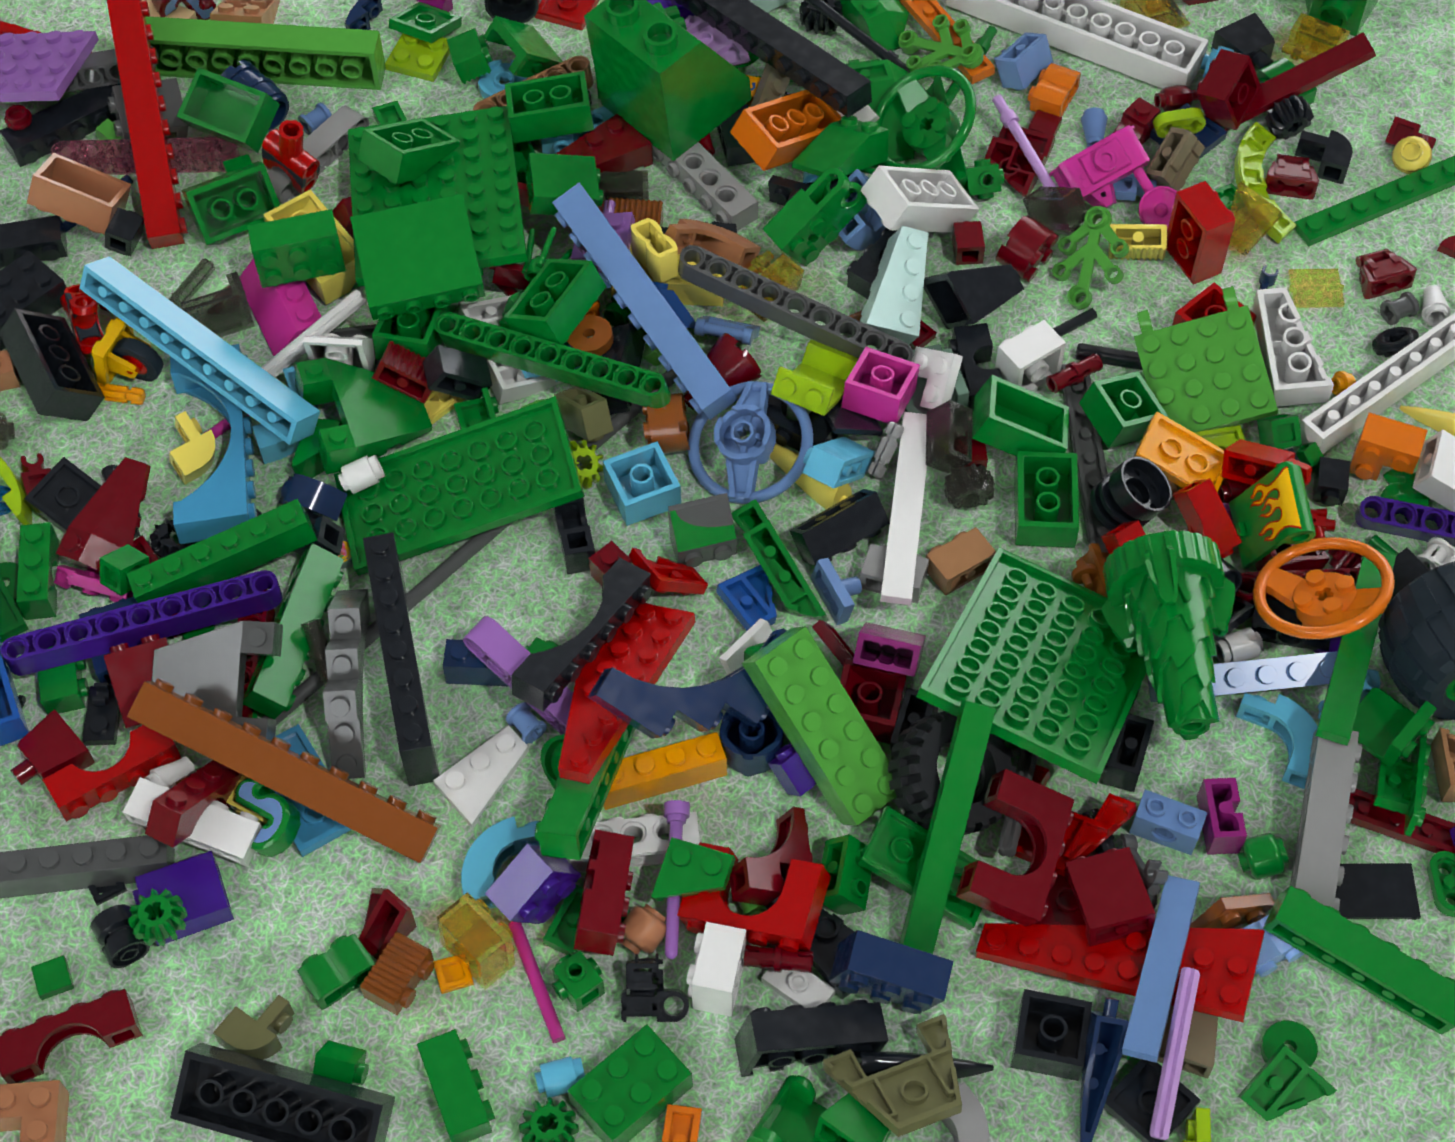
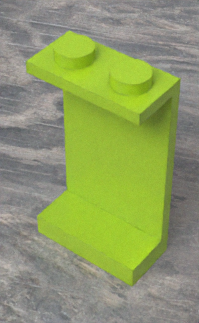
M811 339L807 344L800 365L793 371L782 366L778 368L771 395L825 416L843 398L845 381L859 358Z

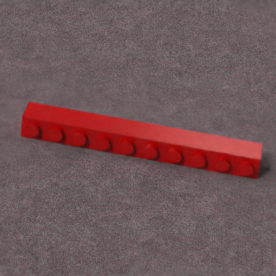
M107 0L147 239L152 249L185 244L184 234L188 233L185 217H180L179 209H184L181 193H176L175 185L180 184L176 168L171 166V160H175L172 143H167L166 136H170L171 131L168 119L163 120L162 112H166L167 108L164 96H159L158 88L163 86L160 72H155L154 64H158L156 49L150 46V41L154 40V34L151 24L146 23V17H150L147 0Z

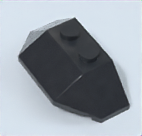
M633 323L611 327L614 337L613 344L601 356L640 367L646 342L643 336L647 334L643 327L637 330ZM594 392L607 399L610 415L629 412L632 403Z

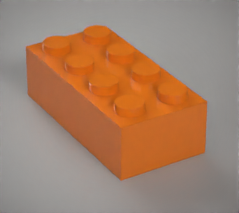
M803 90L744 109L730 133L754 159L755 163L763 171L792 162L830 123L841 120V116L830 105L816 98L809 91Z

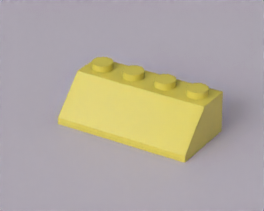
M310 189L263 214L265 222L328 209ZM335 217L346 271L306 280L326 305L349 293L356 283L354 239Z

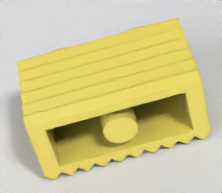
M1167 224L1110 225L1118 238L1123 239L1129 246V253L1120 259L1126 258L1129 260L1131 258L1134 260L1137 258L1140 260L1143 258L1146 260L1148 258L1151 260L1154 258L1157 260L1159 258L1161 261L1164 259L1167 249ZM1109 243L1108 257L1110 259L1115 258L1117 260L1118 258L1115 257L1110 250L1111 244ZM1123 245L1118 246L1116 252L1121 251Z

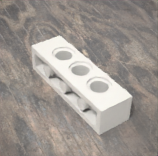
M690 812V817L686 819V824L683 825L682 840L699 845L700 836L697 812ZM644 814L639 818L630 819L612 817L607 821L596 822L581 859H570V864L579 873L586 872L596 829L641 838L639 842L633 843L630 867L662 864L669 846V840H663L659 837L662 834H669L670 824H667V818L664 815L657 816L656 814Z

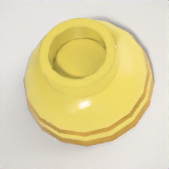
M1408 136L1401 139L1395 145L1392 152L1394 166L1406 174H1411L1428 167L1432 160V150L1429 143L1418 136Z

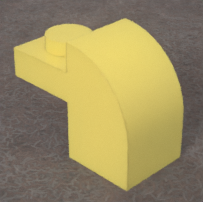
M186 411L175 416V428L185 444L170 451L169 462L184 485L205 474L212 466L215 457V437L212 430L203 433L198 421L194 417L190 419Z

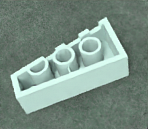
M902 226L888 239L878 267L879 271L871 285V292L867 303L863 307L860 322L909 345L920 334L928 232Z

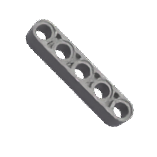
M342 106L303 140V149L320 162L319 174L326 169L325 166L328 167L344 153L343 150L346 151L349 148L348 129L369 126L368 118L348 106ZM274 166L267 172L280 203L284 204L289 201L288 199H292L298 194L293 187L291 179L281 168Z

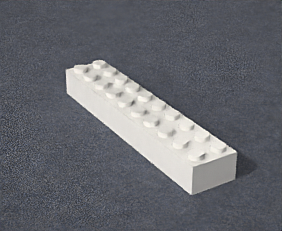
M947 0L946 6L1021 35L1025 32L1046 34L1050 46L1162 89L1175 85L1189 87L1200 70L1209 42L1205 38L1104 0Z

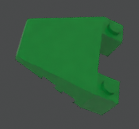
M327 358L296 363L295 386L298 395L312 405L335 402L342 422L340 426L319 429L318 452L326 474L341 472L342 466L366 455L368 457L373 455L380 457L387 453V449L397 444L402 446L432 431L433 427L424 403L372 379L374 371Z

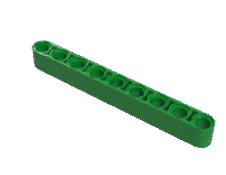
M452 312L442 313L434 323L435 330L444 345L452 349L481 356L493 362L644 407L663 408L671 400V393L665 379L661 374Z

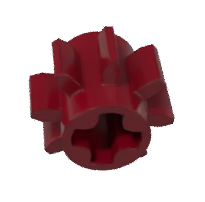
M1344 550L1328 551L1333 556L1329 564L1335 569L1360 568L1363 556Z

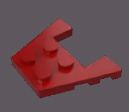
M1036 765L1032 781L1045 786L1051 777L1050 771L1047 768ZM1109 793L1095 819H1090L1074 812L1073 820L1066 829L1063 839L1065 841L1064 852L1056 864L1055 871L1057 874L1065 876V862L1079 856L1087 857L1128 821L1137 811L1136 803ZM1022 826L1014 856L1031 863L1033 855L1032 842L1026 829Z

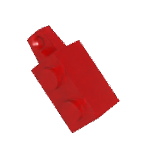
M1239 439L1224 449L1221 477L1253 485L1275 469L1277 464L1290 461L1301 467L1306 486L1311 481L1312 466L1295 460V452Z

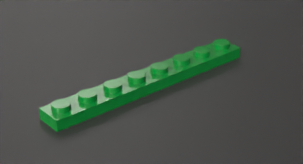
M1455 155L1294 222L1296 224L1294 230L1309 247L1455 186Z

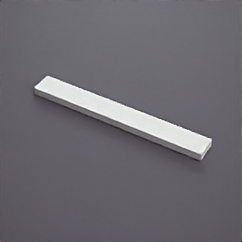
M904 412L902 426L904 431L900 438L880 602L911 605L933 415Z

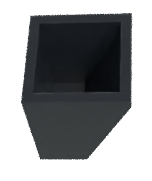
M1011 264L950 271L925 277L923 287L947 329L977 323L1024 290L1020 275Z

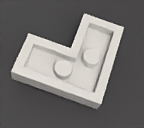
M916 346L912 362L920 365L918 377L927 379L920 407L944 413L948 412L963 356Z

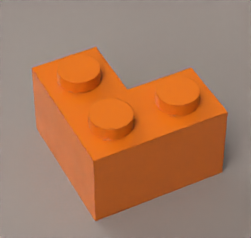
M1369 412L1352 456L1350 473L1355 474L1360 479H1371L1377 481L1382 466L1393 468L1399 472L1413 474L1428 430Z

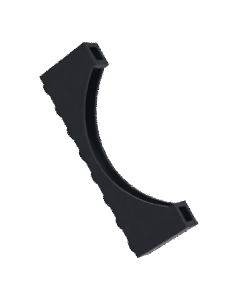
M394 533L363 538L399 753L409 787L430 783L440 775L411 631L403 570Z

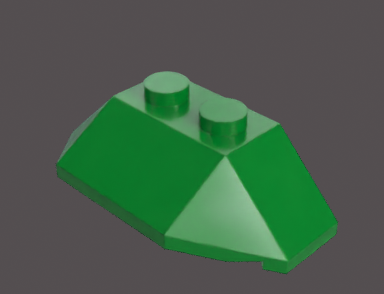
M838 0L841 1L843 16L888 51L890 49L895 51L900 48L898 44L899 36L905 31L909 12L899 0Z

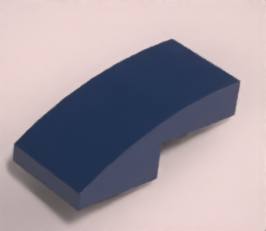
M358 0L346 18V29L370 30L369 20L376 18L383 11L381 0Z

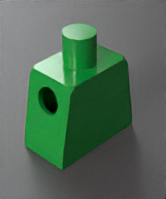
M848 1093L819 1116L814 1137L821 1142H887L892 1131Z

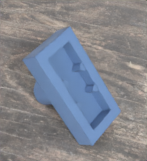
M829 558L817 560L810 579L836 625L848 622L855 606L851 596L862 592L861 581L857 576L841 580Z

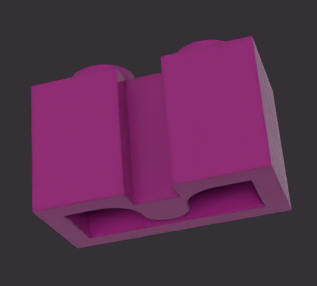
M1236 777L1203 779L1196 797L1198 808L1207 812L1202 827L1207 855L1240 853L1247 838L1243 813H1235L1240 803Z

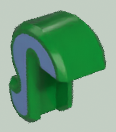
M250 778L241 781L235 790L236 802L268 820L252 843V849L269 857L283 853L296 838L301 825L300 812L293 803L283 796L276 794L274 790Z

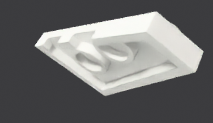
M508 725L434 779V786L473 829L478 823L481 814L496 798L495 795L505 781L509 780L525 758L529 748Z

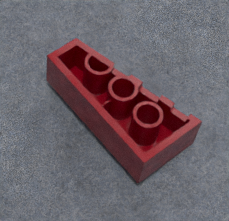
M615 114L595 127L594 130L589 131L556 153L562 155L595 156L596 168H600L601 174L598 186L607 183L608 179L618 175L625 176L632 173L633 169L641 166L645 168L653 164L652 143L618 114Z

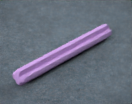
M1183 967L1181 969L1149 1131L1151 1137L1160 1140H1167L1169 1138L1200 978L1199 970L1190 967Z

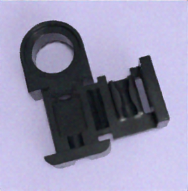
M657 961L626 962V989L621 994V1019L623 1022L627 1021V1017L657 1016V1022L680 1021L688 1013L689 999L679 989H657V984H653V973H657ZM652 968V971H634V969ZM627 989H630V995H627ZM654 989H657V995H654ZM677 996L682 999L684 1008L680 1013L670 1014L665 1010L664 1002L668 997Z

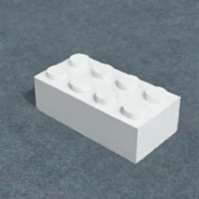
M878 166L860 190L866 197L868 205L880 216L882 224L892 231L906 226L925 232L952 233L953 223L970 221L979 211L977 205L950 170Z

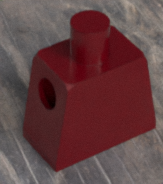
M54 709L18 742L17 747L25 760L10 771L20 785H23L36 775L42 780L70 764L83 770L93 765L95 761L88 748Z

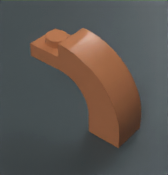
M679 219L678 224H669L665 235L675 241L678 254L681 253L684 247L695 245L750 271H753L761 250L760 246L737 233L698 220Z

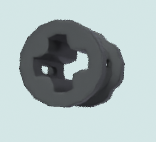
M1404 292L1400 298L1393 301L1386 300L1380 305L1381 316L1389 325L1397 324L1399 319L1403 317L1415 316L1419 311L1418 301L1411 292Z

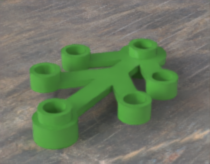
M944 14L936 16L932 22L936 31L939 32L941 42L919 38L917 33L911 30H906L899 36L898 44L905 54H913L919 49L933 52L922 58L918 55L909 57L906 61V66L910 72L932 65H944L951 68L962 65L968 69H974L984 59V50L981 45L972 42L970 35L971 26L966 19H959L953 25L955 33L961 38L962 47L954 45L949 30L950 21ZM948 56H952V57H953V58H951V59H949V60H947V61H945V62H943V63L940 62V60H942V59H944V58H946V57H948Z
M1102 206L1091 207L1085 214L1084 224L1069 236L1061 238L1058 242L1059 250L1064 255L1071 256L1063 262L1054 265L1052 274L1057 280L1066 281L1069 279L1071 270L1083 261L1078 285L1073 286L1067 294L1068 302L1078 310L1089 307L1092 302V294L1089 291L1095 260L1104 270V276L1109 283L1118 284L1124 277L1122 270L1117 265H1113L1099 246L1102 234L1111 244L1110 250L1115 257L1123 258L1129 253L1128 244L1123 239H1119L1110 227L1112 222L1110 211ZM1102 218L1099 223L1095 224L1097 219ZM1088 236L1087 243L1076 251V243ZM1071 243L1069 248L1064 249L1065 244ZM1123 245V249L1116 252L1117 247ZM1065 268V272L1062 275H1058V272ZM1118 271L1116 277L1110 278L1113 272ZM1086 296L1083 301L1078 303L1080 297Z

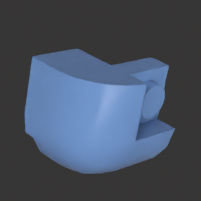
M856 169L848 179L863 187L869 177L859 169ZM853 192L846 201L853 202L857 198V192ZM866 203L839 232V236L852 249L861 251L865 250L868 245L874 244L886 227L882 224L877 212Z

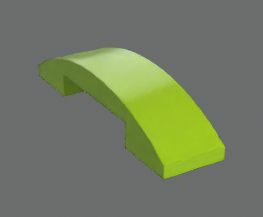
M0 457V476L11 489V491L2 496V499L22 525H30L33 520L32 508L24 502L26 496L22 483Z

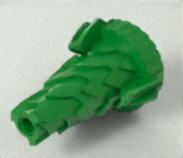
M1183 530L1143 535L1117 547L1106 558L1107 561L1104 562L1103 573L1108 599L1102 607V613L1115 636L1123 644L1125 651L1135 652L1138 650L1139 657L1144 656L1147 675L1156 692L1157 703L1163 704L1168 728H1172L1184 740L1197 739L1199 735L1206 733L1210 729V724L1219 722L1212 683H1216L1212 656L1217 655L1213 633L1219 637L1228 633V624L1231 619L1235 599V585L1225 578L1220 551L1217 544L1212 542L1211 538L1202 536L1200 533H1191L1190 531Z

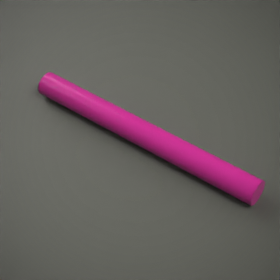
M512 921L508 924L552 1042L555 1044L565 1040L564 1032L522 923Z

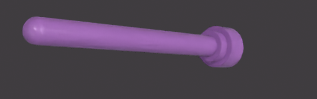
M682 800L664 802V817L667 818V824H670L669 843L672 837L682 840L683 825L686 824V819L690 817L689 802ZM680 896L667 898L665 956L668 959H675L678 955L679 916L677 914L680 907Z

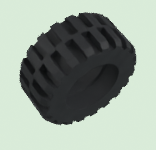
M946 711L917 720L910 724L908 729L903 730L898 736L899 743L894 744L891 750V756L894 757V760L888 763V773H892V780L889 781L890 790H894L897 798L894 801L897 807L905 810L903 814L905 817L917 822L918 825L927 830L929 829L941 783L937 772L938 755L943 746L950 748L957 721V716ZM993 734L989 735L964 835L987 829L989 825L997 823L1002 818L1003 814L983 806L992 775L1004 769L1016 773V766H1012L1011 758L1014 757L1011 748L1007 749L1004 744L1006 740Z

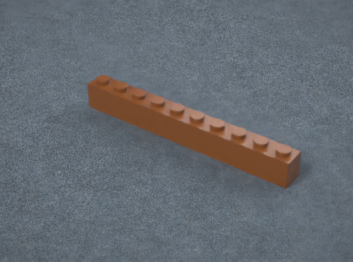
M157 678L155 682L145 681L127 715L128 718L418 863L424 861L441 828V825L435 823L437 817L421 809H419L418 813H415L406 808L408 803L393 795H390L387 799L377 794L378 788L363 780L357 784L347 779L349 773L335 766H331L329 770L318 764L320 761L318 757L302 751L301 755L289 750L291 744L277 737H273L271 741L260 735L262 732L260 728L244 722L243 726L231 721L233 715L216 707L214 711H211L202 706L204 703L202 699L186 693L183 697L173 692L175 686Z

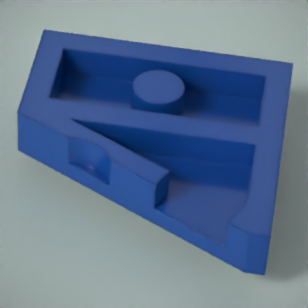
M761 565L717 585L716 593L746 631L760 618L768 621L769 625L775 624L777 614L775 604L772 602V586L769 585L768 577Z

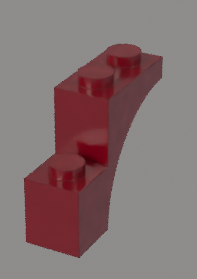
M793 806L776 820V840L769 855L745 857L732 868L729 877L732 901L767 906L781 895L784 886L783 879H786L791 859L812 862L813 856L810 851L808 824L804 808Z

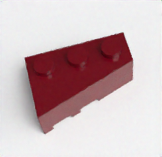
M595 829L586 868L573 949L613 956L616 943L623 944L626 924L620 922L621 917H627L630 897H625V891L631 890L633 872L629 871L635 836Z

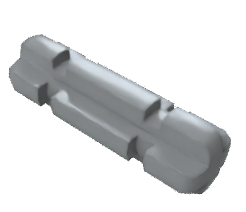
M892 421L888 423L884 431L887 434L882 436L873 455L875 460L870 462L867 473L877 478L883 477L887 469L884 466L886 463L889 464L898 445L896 440L901 438L904 427Z

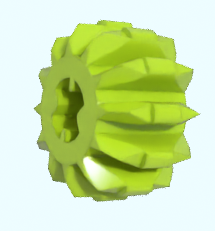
M574 440L570 441L576 467L580 464L576 461L579 460L582 463L580 468H583L582 470L577 467L582 487L589 489L592 487V482L597 483L601 480L599 472L603 471V465L599 464L598 461L602 460L604 455H596L597 445L593 444L588 447L586 440H581L578 444Z

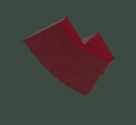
M1003 125L999 137H992L984 159H990V163L999 164V168H1002L1004 172V180L1023 197L1028 198L1038 177L1009 128H1005ZM1021 127L1045 166L1054 146L1055 136Z

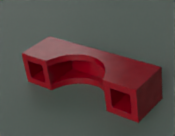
M212 760L153 800L145 834L174 848L192 834L202 813L214 800L230 807L226 802L242 774Z
M126 989L108 991L101 998L94 1001L74 1004L67 1011L54 1016L46 1015L38 1018L31 1025L23 1028H12L3 1032L0 1036V1073L7 1084L22 1083L44 1074L45 1064L52 1050L65 1039L76 1035L97 1037L106 1043L109 1048L143 1036L133 1001Z

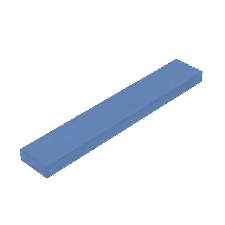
M1168 875V879L1163 887L1126 1031L1122 1055L1157 1063L1200 889V882Z

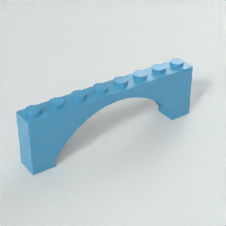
M239 344L231 345L241 352ZM170 356V374L176 393H186L208 403L231 426L228 449L215 472L193 493L181 501L173 502V525L179 543L185 544L202 541L257 517L255 503H251V499L256 498L254 481H250V477L255 476L253 460L249 459V455H254V448L251 437L248 438V434H253L251 418L247 416L245 411Z

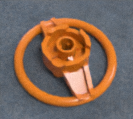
M1341 537L1317 538L1290 546L1270 559L1261 569L1255 580L1253 601L1260 617L1273 629L1283 634L1302 639L1335 638L1361 629L1384 613L1393 595L1394 573L1388 560L1378 550L1363 542ZM1320 550H1344L1354 552L1370 560L1379 570L1382 583L1379 588L1356 589L1354 578L1349 575L1323 572L1315 569L1309 571L1305 578H1302L1279 568L1288 561L1306 553ZM1266 592L1289 608L1294 609L1297 618L1302 622V626L1287 622L1278 617L1267 604Z

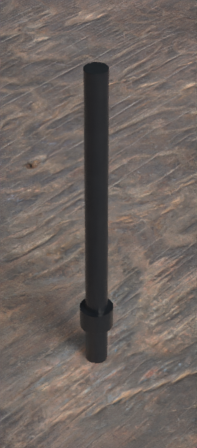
M805 0L882 60L888 59L910 73L906 64L898 59L899 55L891 49L889 51L823 0Z

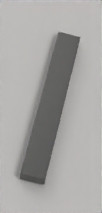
M1062 364L1061 370L1064 369L1067 364ZM1089 375L1084 378L1082 383L1078 385L1071 384L1062 389L1064 404L1069 406L1068 428L1072 452L1077 453L1078 488L1088 546L1090 543H1099L1101 551L1109 553L1101 536L1110 530L1103 526L1095 516L1090 500L1093 487L1108 475L1102 439L1079 404L1092 384Z

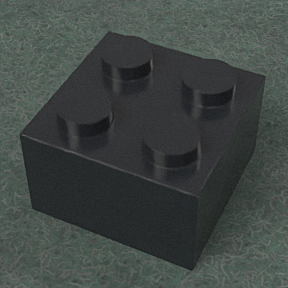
M1024 989L1010 1068L1079 1081L1085 1061L1086 1039L1092 1002Z

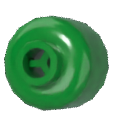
M1264 833L1247 838L1242 846L1243 852L1237 853L1243 873L1250 871L1252 877L1256 880L1283 873L1285 864L1289 863L1282 838L1276 839L1272 833Z

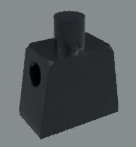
M1253 13L1215 31L1211 49H1218V46L1233 49L1236 53L1250 56L1253 66L1261 69L1274 62L1271 56L1275 40L1258 15Z

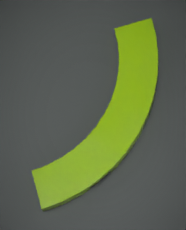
M1255 122L1248 129L1237 148L1234 161L1235 179L1239 193L1252 217L1279 244L1294 230L1296 224L1280 209L1275 200H1271L1268 196L1262 162L1267 149L1274 143L1276 137L1258 122Z

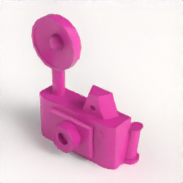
M1128 125L1060 163L1056 169L1049 173L1050 177L1053 176L1064 199L1072 196L1076 205L1085 200L1093 207L1102 206L1105 208H1109L1117 203L1113 184L1133 173L1145 193L1138 205L1140 221L1142 224H1167L1168 230L1177 190L1168 186H1153L1143 169L1150 162V158L1134 132V125ZM1101 193H1105L1106 196L1102 197Z

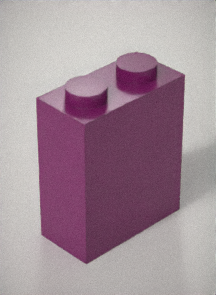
M865 622L858 634L853 663L915 677L920 666L926 635Z

